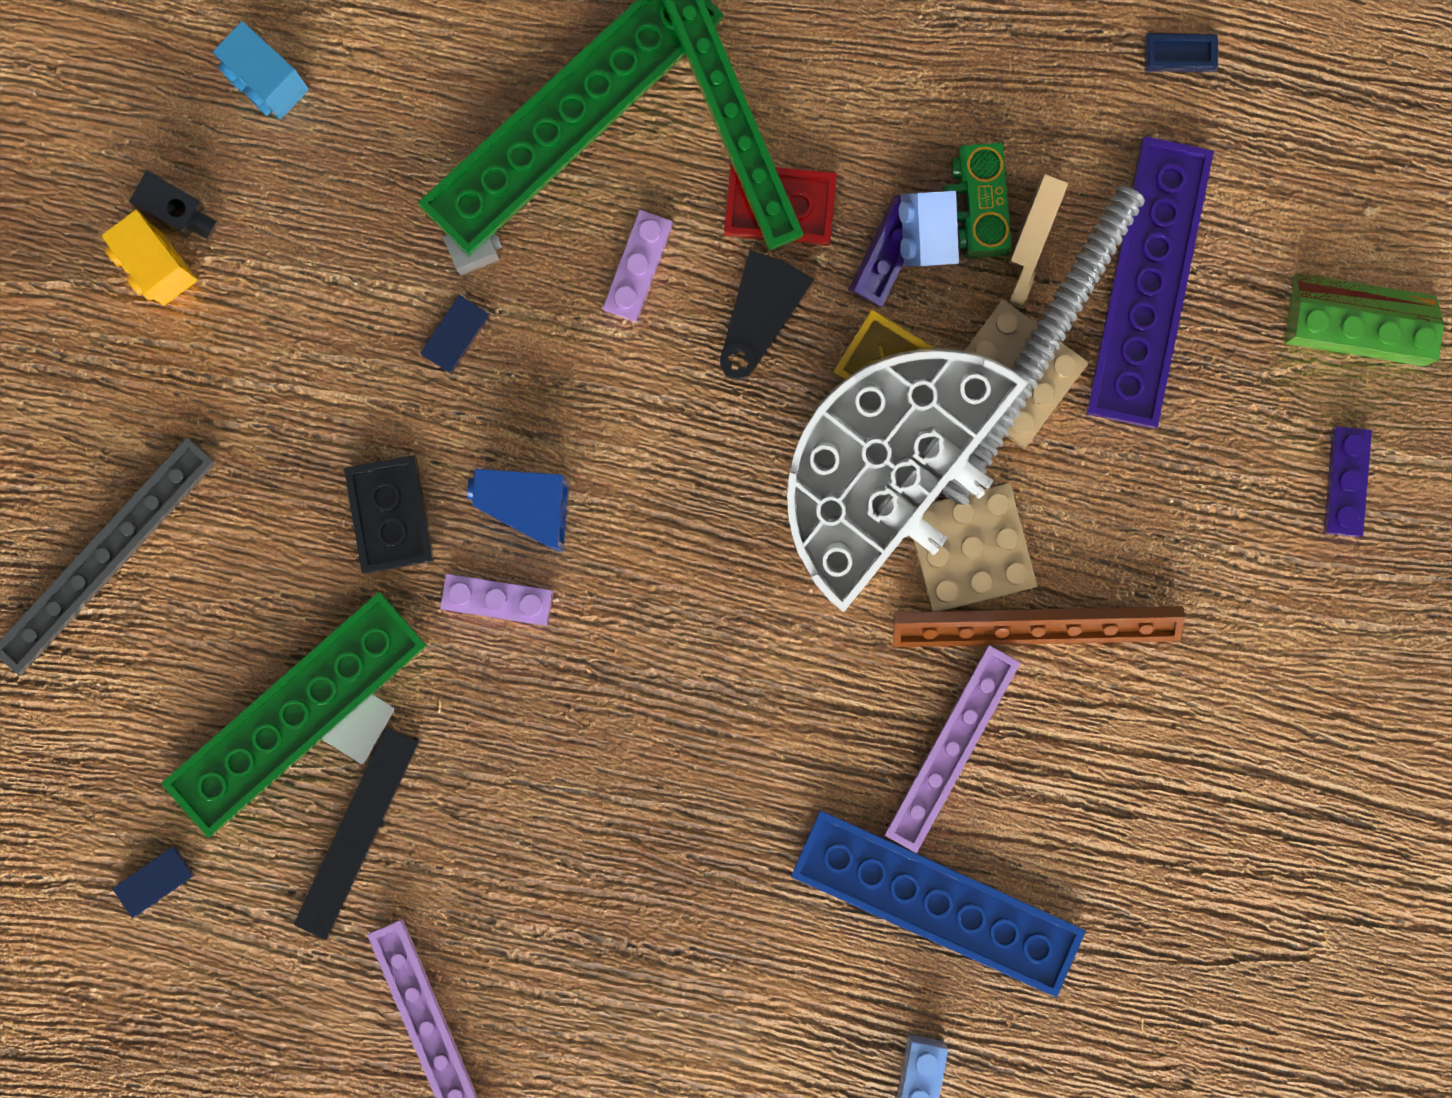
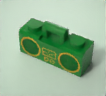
M1003 143L960 146L956 157L951 158L952 179H958V184L942 186L943 192L956 191L957 222H963L962 227L958 228V249H964L965 259L1007 256L1012 246ZM957 194H964L965 212H959Z

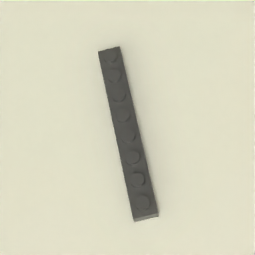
M186 438L0 640V659L16 674H23L217 462L194 441Z

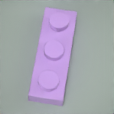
M639 210L603 306V311L637 323L672 230L673 221Z
M446 574L440 609L548 626L553 591Z

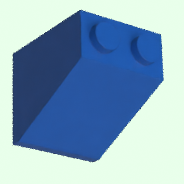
M475 469V477H469L467 485V498L472 500V506L556 552H564L569 481L564 475Z

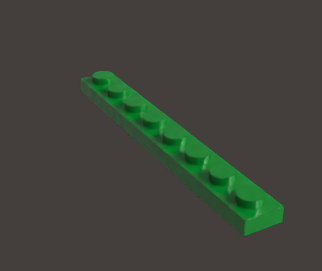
M662 0L768 250L802 238V229L704 0Z

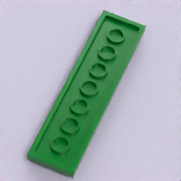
M378 592L167 777L161 785L207 838L212 837L428 645L381 592Z

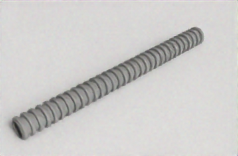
M1124 185L1116 187V195H1112L1109 200L1111 205L1105 206V215L1099 216V224H1095L1092 229L1094 234L1088 235V243H1084L1081 247L1083 252L1076 255L1077 263L1071 264L1070 269L1072 271L1067 272L1064 276L1066 281L1059 284L1060 292L1056 291L1053 297L1055 300L1049 301L1047 305L1049 310L1042 313L1044 319L1038 320L1036 324L1038 329L1032 330V339L1025 342L1027 348L1021 349L1019 353L1020 359H1015L1014 365L1016 367L1012 370L1025 378L1028 384L968 457V462L983 474L987 473L985 467L992 464L991 457L997 456L998 451L996 448L1002 447L1004 444L1002 438L1008 437L1010 433L1008 428L1014 427L1015 422L1013 419L1019 418L1021 415L1019 409L1025 408L1027 404L1025 399L1031 398L1032 393L1030 390L1036 389L1038 386L1036 380L1042 379L1044 375L1042 370L1048 369L1049 364L1047 361L1053 360L1055 357L1053 351L1059 350L1061 346L1059 341L1065 340L1066 335L1064 332L1070 331L1072 327L1070 322L1076 321L1078 317L1076 312L1082 311L1083 306L1081 303L1087 302L1089 298L1087 293L1093 292V283H1098L1100 280L1098 274L1104 273L1106 269L1104 264L1110 263V254H1115L1117 251L1115 245L1121 244L1123 240L1121 235H1126L1128 232L1127 226H1131L1134 222L1132 216H1137L1140 211L1138 207L1144 205L1145 200L1143 196L1133 188ZM956 479L950 480L942 489L943 495L961 505H968L970 502L968 496L974 495Z

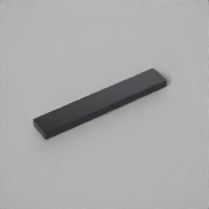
M390 727L385 728L294 922L295 926L322 939H329L420 741Z

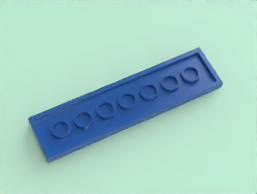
M819 810L790 875L798 881L1056 998L1086 932L1083 928L822 810Z

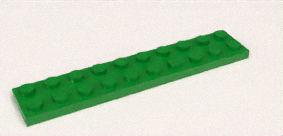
M636 0L418 202V206L468 257L685 56L663 1ZM704 0L716 27L723 20L724 14L710 0Z

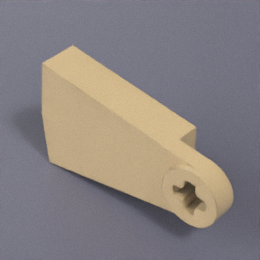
M1042 174L1038 180L1008 260L1009 264L1020 267L1009 301L1023 306L1027 299L1036 274L1034 269L1069 184L1065 181L1046 174Z

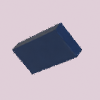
M1147 33L1145 36V72L1215 73L1218 69V34Z
M459 294L420 354L449 374H452L489 319V313Z
M174 846L115 886L113 891L133 919L193 878L195 874L176 846Z

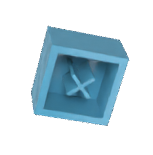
M243 21L212 52L221 62L217 68L226 76L225 78L241 93L244 92L251 99V102L266 116L272 112L281 120L309 91V88L296 70Z

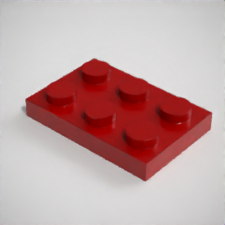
M731 163L724 236L764 240ZM775 167L803 232L802 238L792 242L830 246L837 173Z

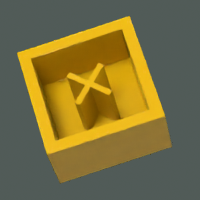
M134 210L101 235L108 244V247L104 249L106 254L116 266L119 267L121 265L130 274L126 277L130 286L137 294H143L149 302L154 299L165 306L198 281L157 225L138 210Z
M871 309L833 372L846 379L862 367L881 358L910 350L933 348V346L876 310Z

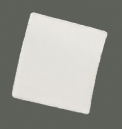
M372 695L322 740L358 763L363 764L394 712V708Z

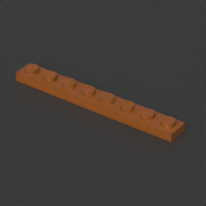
M1183 606L894 613L892 637L893 647L1180 641L1185 622V613Z

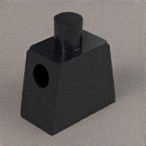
M147 170L128 201L140 213L188 238L191 232H194L209 240L218 225V221L202 213L205 207L199 200ZM178 208H185L182 216H174V212Z

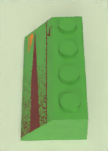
M1296 273L1294 275L1284 344L1425 367L1439 360L1444 322L1438 298L1434 295Z

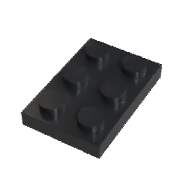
M413 455L344 468L362 574L435 562L417 457Z

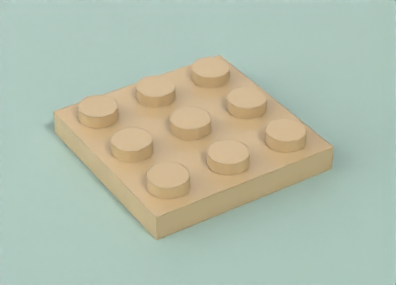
M1002 300L965 351L990 358L1010 369H1014L1016 367L1014 365L1015 359L1021 358L1019 355L1021 349L1027 348L1025 342L1032 339L1031 332L1032 330H1037L1038 327L1035 322L1005 300ZM1060 341L1059 344L1061 346L1059 350L1053 351L1055 357L1053 360L1047 361L1049 364L1048 369L1042 370L1044 374L1042 379L1036 380L1038 386L1036 389L1030 390L1032 393L1031 398L1025 399L1027 403L1025 408L1019 409L1021 415L1019 418L1013 419L1015 422L1014 427L1008 428L1010 432L1008 438L1023 449L1027 447L1089 364V362Z
M1010 483L984 489L985 493L979 499L975 494L969 495L968 499L970 502L968 505L958 504L951 499L933 502L923 513V520L947 536L945 543L942 546L939 545V550L934 555L913 539L932 612H941L1038 587Z

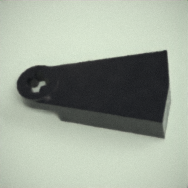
M749 250L720 357V367L726 377L740 381L748 378L753 373L814 284V278L782 260ZM738 353H743L744 361L748 363L747 367H739L737 371L732 370V363L728 358L730 356L736 357Z

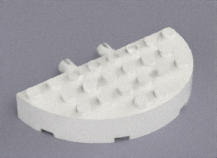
M943 348L916 349L896 353L862 367L841 382L821 402L808 421L792 460L787 493L788 517L798 554L811 574V578L825 596L843 613L904 537L909 535L930 551L932 555L937 553L939 545L942 546L945 543L947 536L940 533L923 520L922 517L926 509L950 480L956 479L975 494L978 499L984 495L985 491L974 481L979 482L986 489L991 486L993 479L987 477L968 462V457L1028 384L1025 378L995 360L975 353Z

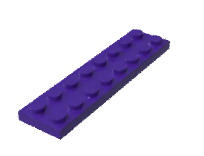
M1144 136L1141 140L1132 188L1143 196L1145 203L1143 206L1138 207L1140 210L1138 215L1132 216L1134 222L1131 226H1127V234L1122 235L1123 240L1119 247L1086 415L1152 429L1158 428L1214 154L1213 150Z

